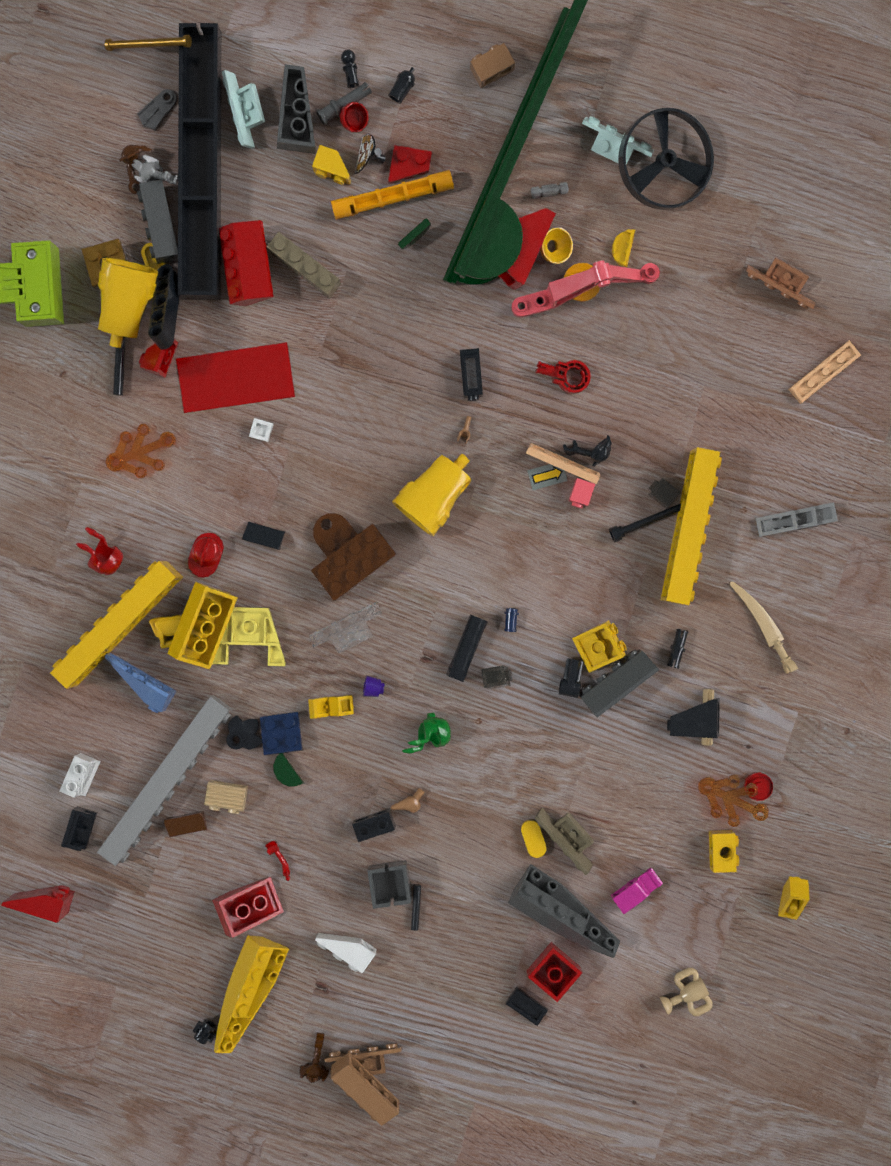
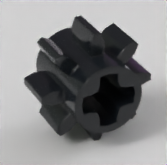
M204 1019L203 1022L198 1021L193 1029V1032L196 1033L194 1039L201 1044H206L207 1041L212 1043L217 1034V1031H215L216 1025L208 1019Z

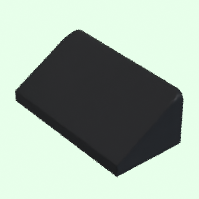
M248 522L242 540L280 550L285 532Z

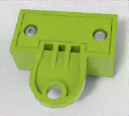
M50 240L11 243L12 263H0V304L15 303L16 321L25 327L64 324L59 248Z

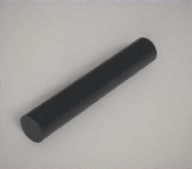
M414 884L411 930L414 931L419 929L420 884Z

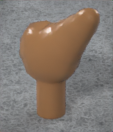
M418 788L413 796L395 803L391 806V809L415 813L421 807L419 800L425 792Z

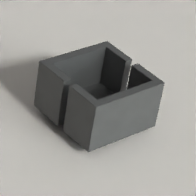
M406 860L390 862L389 867H386V863L368 866L367 872L373 909L390 907L391 898H394V906L410 904L412 902Z

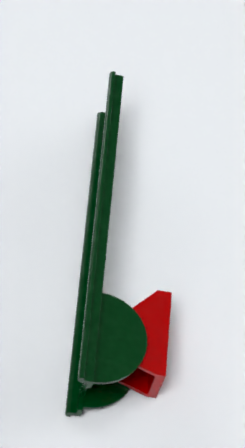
M574 0L570 9L563 7L443 277L444 282L455 285L457 281L468 285H479L499 276L508 287L514 290L525 284L556 213L544 208L518 218L514 210L501 200L500 197L588 0Z

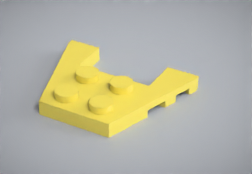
M234 607L212 664H229V645L268 646V666H286L270 609Z

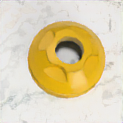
M549 229L540 248L541 255L547 262L553 264L563 263L572 254L573 241L565 229ZM551 240L555 243V250L553 252H550L547 247L548 242Z

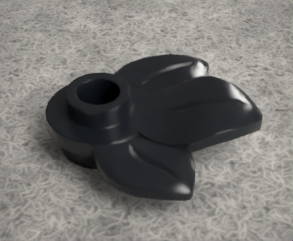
M236 715L230 720L228 724L229 734L226 742L231 749L237 750L243 747L251 750L262 743V739L255 735L258 729L257 719H248L242 722L241 718ZM235 736L239 737V743L233 741Z

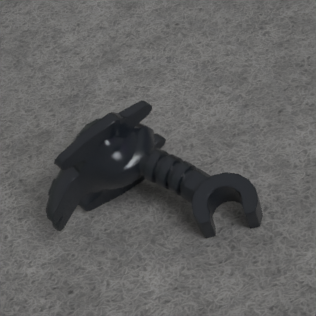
M607 435V438L602 440L593 450L578 447L575 440L572 441L573 448L569 449L564 444L563 449L564 453L569 456L574 454L591 456L592 461H594L592 467H595L609 457L612 442L610 436Z

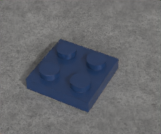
M299 712L260 717L263 753L265 756L303 751Z

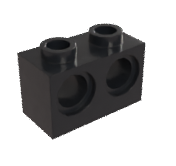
M390 808L355 819L352 823L358 842L394 831L396 827Z

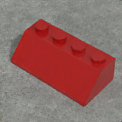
M263 221L235 222L220 227L219 235L230 305L248 306L273 298Z

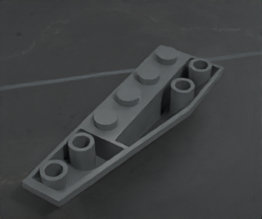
M530 864L515 886L508 903L555 933L593 951L614 958L620 940L566 887Z

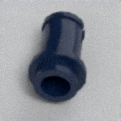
M506 608L504 612L506 614L504 631L516 632L517 615H519L518 609Z

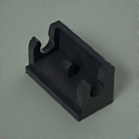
M78 806L72 809L61 847L76 851L85 850L98 812Z

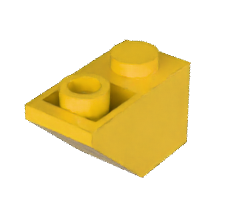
M319 145L312 165L315 175L323 179L329 177L340 185L345 183L350 185V175L339 152Z

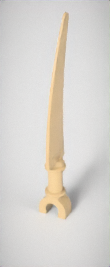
M730 582V586L743 600L757 621L768 646H774L773 649H776L781 658L780 662L783 663L785 673L797 670V665L787 655L782 646L783 643L780 642L784 638L772 618L750 594L736 583Z

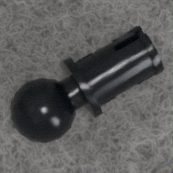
M350 49L342 52L341 61L345 64L343 71L346 74L347 87L356 88V86H359L356 70L358 67L357 64H353L356 56Z

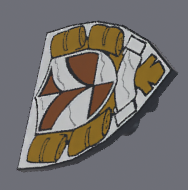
M371 134L362 136L354 174L361 172L370 159L380 163L385 162L386 157L381 155V149H375V139Z

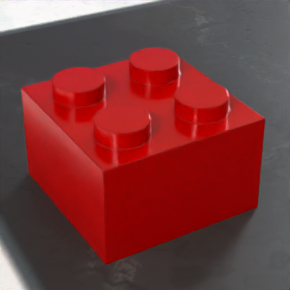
M552 942L526 970L528 978L556 1002L562 998L582 974L581 967Z

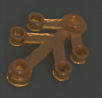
M140 424L130 452L124 454L127 443H130L133 439L131 433L124 431L120 434V442L115 453L107 456L106 466L114 472L124 469L135 474L138 478H145L147 476L146 468L135 467L126 463L135 459L152 466L157 471H162L165 468V463L162 460H155L144 454L163 446L167 448L173 447L176 444L175 435L171 432H164L160 435L159 440L141 447L145 436L150 433V427L146 424ZM142 427L147 428L145 433H141ZM125 434L129 435V439L127 441L123 439V436ZM167 437L172 438V442L169 444L166 443ZM115 459L119 460V464L117 466H114L113 461ZM157 462H161L162 464L161 468L159 469L156 468ZM140 469L144 470V474L142 476L138 475V471Z
M731 775L729 778L716 781L711 777H705L699 781L698 789L701 794L708 797L712 817L720 818L722 816L723 809L718 805L716 796L723 799L729 816L728 824L732 827H737L740 824V817L736 814L733 804L752 813L753 817L758 821H764L768 818L769 809L766 805L757 804L754 806L738 798L744 795L756 796L758 787L755 784L750 783L746 787L737 788L740 785V778L737 775ZM735 779L737 783H732L731 780ZM730 786L737 789L724 791L720 788ZM753 788L755 791L750 792L748 789ZM713 810H719L720 813H715ZM762 812L764 815L760 816L757 813ZM735 818L737 822H732L731 819Z

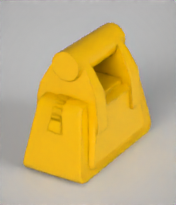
M182 614L156 617L149 620L154 635L159 637L161 649L170 647L172 640H167V636L175 635Z

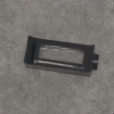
M479 348L460 350L464 399L468 398V401H477L479 397H483Z

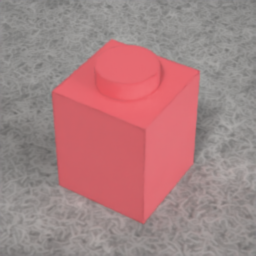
M576 478L568 501L572 502V506L582 509L583 506L587 507L595 484Z

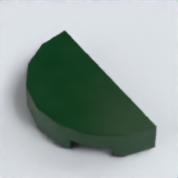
M427 218L409 232L398 242L399 247L406 249L418 241L429 230L431 226Z
M284 753L279 754L273 764L276 779L289 787L303 784V780Z

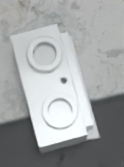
M82 753L75 755L59 792L73 798L80 795L86 796L101 761Z

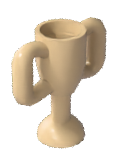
M693 967L686 968L675 975V984L681 990L679 995L670 999L664 996L659 997L668 1015L672 1012V1006L683 1001L687 1002L688 1010L693 1016H700L710 1011L713 1007L709 992L701 977L699 978L697 970ZM693 975V981L687 985L681 982L682 979ZM703 999L706 1004L696 1009L693 1007V1002Z

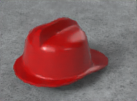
M204 533L195 540L188 558V566L190 571L197 577H209L216 571L224 550L223 541L219 536L214 533Z

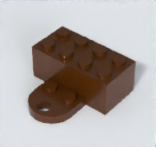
M336 513L325 514L315 522L313 537L327 558L311 571L333 601L340 599L397 556L373 523L357 534L351 524L343 516ZM325 519H329L332 522L329 530H324L321 526L322 521Z

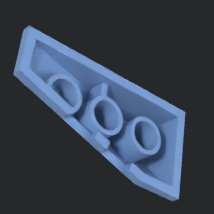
M112 653L105 655L106 660L143 702L149 705L148 708L158 713L164 712L177 692L176 690Z

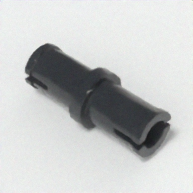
M676 629L673 645L670 646L672 650L667 666L672 667L674 660H676L674 668L677 669L680 668L682 654L686 650L684 648L689 633L683 630L682 637L680 638L681 629Z

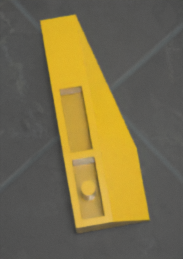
M247 935L233 969L223 1001L215 1040V1053H232L275 985L289 948L264 937Z

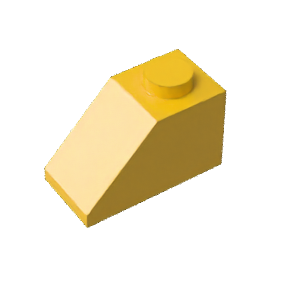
M789 876L783 886L778 916L798 919L810 900L808 880Z

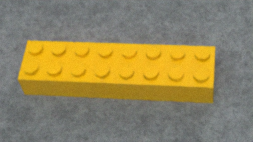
M699 447L690 451L680 499L681 508L677 514L660 598L661 601L690 605V602L694 600L695 591H693V585L697 583L699 572L696 571L697 565L701 563L703 553L700 552L701 545H704L706 541L704 530L710 521L708 510L714 502L712 490L713 487L716 488L718 476H716L717 468H720L722 457H719V451Z
M154 561L148 567L149 572L145 576H139L134 582L135 586L131 590L127 589L120 596L122 599L117 604L113 603L107 609L108 614L104 618H98L93 624L95 627L90 632L86 631L79 638L81 641L77 645H72L66 651L68 655L63 660L60 658L53 664L52 667L54 669L50 674L66 689L78 686L102 662L105 655L110 653L183 578L167 561Z

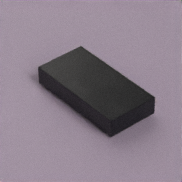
M518 987L514 989L506 1001L507 1006L536 1026H538L548 1012V1008Z

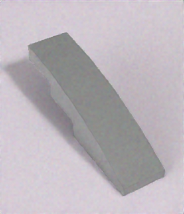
M834 502L756 518L759 537L838 521Z

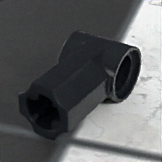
M566 659L564 675L559 685V695L578 698L583 661Z

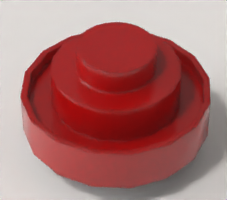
M754 772L745 779L744 790L751 799L763 801L772 794L773 782L766 774Z

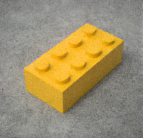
M195 581L167 654L176 660L210 669L238 597Z

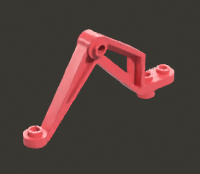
M601 260L593 263V267L589 270L549 282L547 290L516 298L512 303L511 310L516 317L530 316L554 309L597 285L599 288L610 285V283H654L658 279L660 271L658 266L653 263H647L641 269L613 266ZM542 299L543 304H538L536 300ZM520 303L525 305V308L522 310L518 308Z

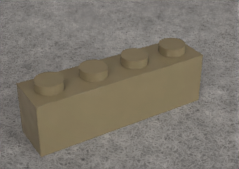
M280 232L268 244L267 249L269 253L330 299L340 287L341 282L339 278Z

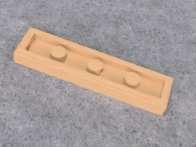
M849 340L788 390L801 404L860 357L861 354Z
M530 443L526 454L595 484L599 480V472L533 443Z

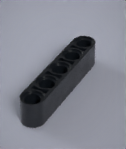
M165 264L157 270L156 289L153 294L148 336L162 350L168 349L174 342L179 305L178 274L169 264Z

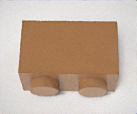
M505 43L501 45L496 44L485 54L482 55L480 53L474 56L472 61H470V70L480 88H483L514 71L515 61Z

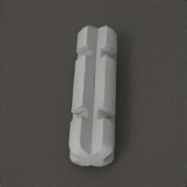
M563 182L559 183V185L557 183L543 185L541 188L539 186L532 187L531 196L535 199L540 198V196L558 195V193L567 194L569 191L568 184Z

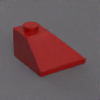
M174 339L173 344L165 350L160 349L155 343L151 345L140 357V368L166 378L178 342Z

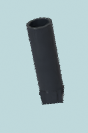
M470 614L452 661L448 666L447 676L464 682L488 621Z

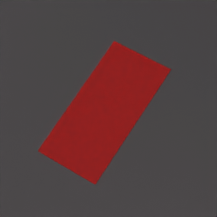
M287 342L176 358L184 413L295 397Z

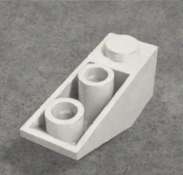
M318 933L315 939L320 948L330 950L336 959L347 962L349 968L355 972L363 973L376 955L377 949L361 938Z

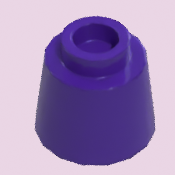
M366 675L363 697H379V694L383 695L385 683H381L380 679Z

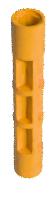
M446 170L417 180L404 181L398 185L382 189L377 188L375 191L332 200L331 205L335 220L370 209L383 208L389 204L405 200L410 201L412 198L427 194L433 195L454 189L450 170Z

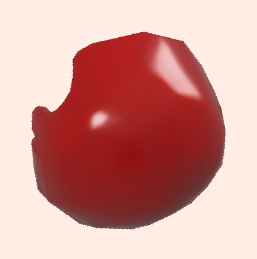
M350 102L342 108L340 122L347 131L360 132L367 126L369 120L368 111L363 104Z

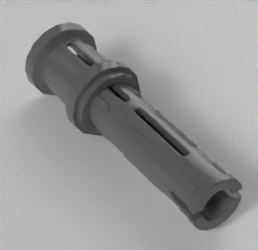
M364 82L339 100H331L326 107L321 110L317 109L316 113L322 124L326 126L329 120L336 116L340 117L341 110L346 104L357 102L371 94L370 88L362 91L369 85Z

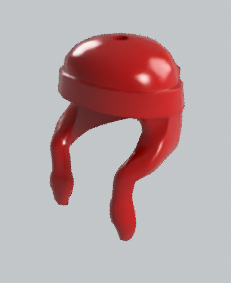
M86 527L85 530L91 536L100 539L95 551L87 544L76 543L80 549L91 554L87 563L88 567L99 574H114L123 561V553L116 546L109 547L103 535L97 533L94 529Z

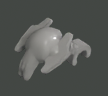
M142 155V158L145 160L143 163L136 159L133 160L134 164H132V167L139 172V176L134 175V179L139 183L160 179L174 185L177 184L178 176H173L168 171L162 172L163 168L159 165V160L146 155Z

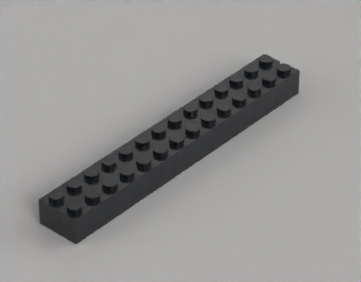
M179 23V37L189 35L192 44L190 48L179 46L178 296L182 300H221V241L219 228L221 227L222 32L218 23H200V28L204 35H201L197 23Z

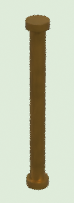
M189 35L179 38L105 40L107 51L123 48L166 46L190 48L192 44Z

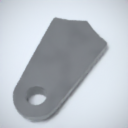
M163 90L137 113L143 127L154 131L157 130L176 104L177 97L172 90ZM165 96H171L169 100H164Z

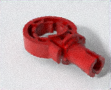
M571 360L566 363L558 361L556 366L541 361L537 363L536 367L538 368H536L535 373L550 376L554 379L552 383L559 385L566 393H579L586 389L590 383L591 374L589 368L581 361ZM581 367L583 369L580 371L581 382L577 386L570 385L566 378L567 371L572 368L579 370ZM583 385V386H582L580 389H578V390H572V389H570V388H576V387H579V386Z

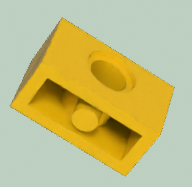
M732 830L709 831L710 870L713 873L737 872L736 866H739V856L736 854V847L739 846V839ZM723 847H728L729 849L726 855H720Z

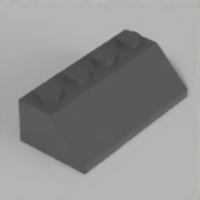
M633 650L626 656L628 659L623 663L621 661L617 662L611 667L612 671L607 675L603 673L596 679L597 683L593 686L589 684L581 690L582 694L579 697L597 718L659 671L642 650Z

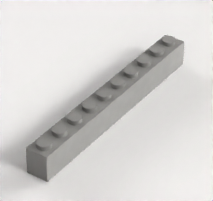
M210 696L97 851L99 855L115 866L120 862L124 863L130 855L128 853L131 847L135 848L140 842L141 838L139 836L142 831L147 832L152 825L150 820L154 815L157 817L164 808L161 805L165 800L169 801L174 795V787L182 784L186 778L185 772L188 769H193L198 762L196 757L199 753L203 755L209 747L207 745L209 739H214L220 732L218 729L220 724H225L231 716L229 713L232 709L216 696Z

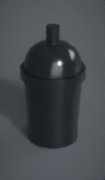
M413 67L409 71L404 70L397 75V79L388 94L392 100L399 104L402 103L410 89L415 85V76L413 74L415 69Z

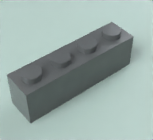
M157 180L140 183V191H137L139 203L144 204V209L141 210L143 221L148 222L149 228H145L147 239L151 240L153 245L149 247L151 258H155L157 264L177 261L178 248L163 181Z

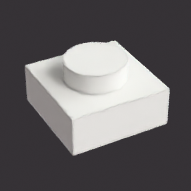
M254 418L249 437L269 442L274 424Z

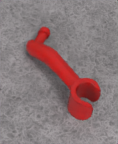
M271 841L265 845L267 853L269 855L275 853L282 865L283 876H285L286 881H289V865L279 851L277 843Z

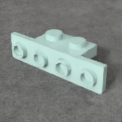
M224 70L222 71L223 85L227 91L228 103L233 114V122L238 132V140L242 146L253 149L255 146L250 129L265 122L256 85L250 83L239 89L236 75Z
M585 117L582 124L599 132L591 150L618 163L619 148L624 135L618 133L617 128L611 125L604 126L600 124V120L595 117ZM630 135L626 148V164L634 149L651 157L654 152L651 149L652 146L643 141L639 143Z

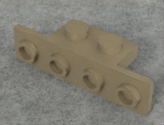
M541 808L535 817L538 825L544 828L552 841L560 846L563 853L575 863L577 869L587 875L593 864L582 851L592 845L594 840L569 812L555 822Z

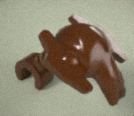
M127 145L123 148L121 158L119 159L120 162L122 161L127 164L126 168L130 182L128 188L135 195L137 192L132 189V185L134 183L139 185L140 183L134 179L135 169L132 167V164H134L133 160L138 159L140 152H152L150 148L143 145Z
M317 1032L312 1065L306 1063L300 1066V1078L306 1076V1079L311 1083H315L320 1079L324 1082L329 1074V1070L325 1066H319L324 1033Z

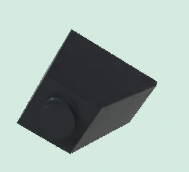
M720 698L711 699L672 715L667 720V731H670V736L718 738Z

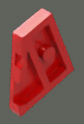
M394 145L388 184H393L395 181L405 178L410 179L415 175L429 173L432 151Z

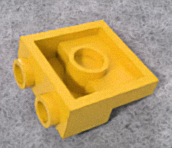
M609 620L572 638L589 673L626 655V645L623 640L619 641L616 635L618 629Z

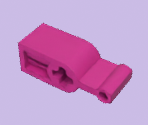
M650 867L639 877L633 878L611 894V897L622 913L626 914L645 900L663 882L652 867Z

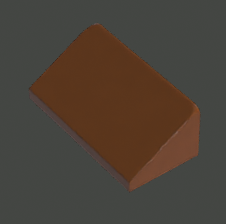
M204 811L169 817L164 820L169 837L207 830Z

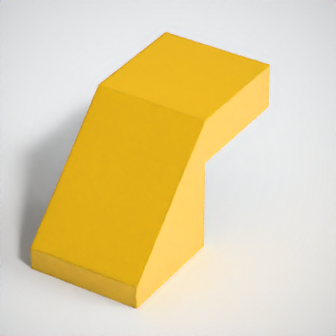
M352 695L308 699L310 719L354 714Z

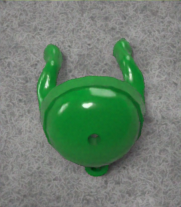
M434 712L427 713V718L423 720V723L418 728V740L408 742L409 745L419 747L404 749L402 752L411 754L422 751L424 744L429 741L437 748L445 746L451 738L448 722L443 718L435 717Z

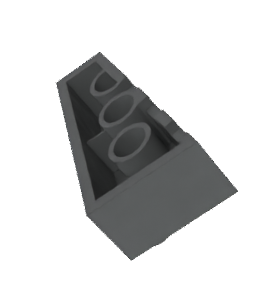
M285 64L277 149L315 154L316 145L305 69L301 66Z

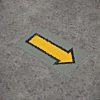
M551 464L527 470L532 490L568 481L565 470Z

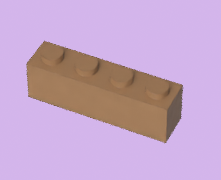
M347 1053L332 1064L331 1079L333 1083L339 1085L348 1097L353 1098L358 1106L370 1115L372 1120L377 1121L382 1126L399 1114V1100L351 1053Z

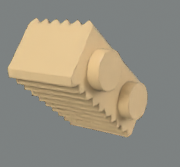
M210 780L207 784L204 805L209 806L211 810L219 811L221 808L228 809L229 813L239 814V811L245 809L248 786Z

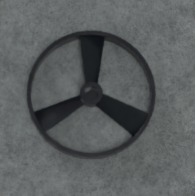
M660 108L650 111L632 123L622 138L618 154L620 175L631 195L648 207L669 210L686 205L703 192L711 178L714 166V152L710 137L703 125L685 111L676 108ZM668 114L685 120L698 133L705 150V166L678 158L673 150L668 149ZM654 115L662 152L656 156L655 162L629 176L626 166V148L630 135L644 118ZM667 168L672 169L698 186V189L691 197L682 203L674 205L656 203L646 198L641 192L663 169Z

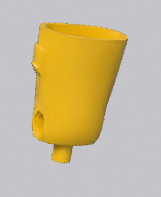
M102 258L98 287L101 290V314L98 329L111 334L110 346L121 348L123 337L137 338L144 310L148 301L154 297L155 283L158 276L157 270L126 260Z
M462 453L454 463L443 455L439 456L415 481L407 482L399 491V494L392 500V503L414 524L434 537L438 529L449 518L455 501L471 482V478L463 471L470 460Z

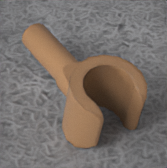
M467 416L465 425L458 434V442L460 437H464L466 444L470 438V432L468 431L471 421L470 416Z

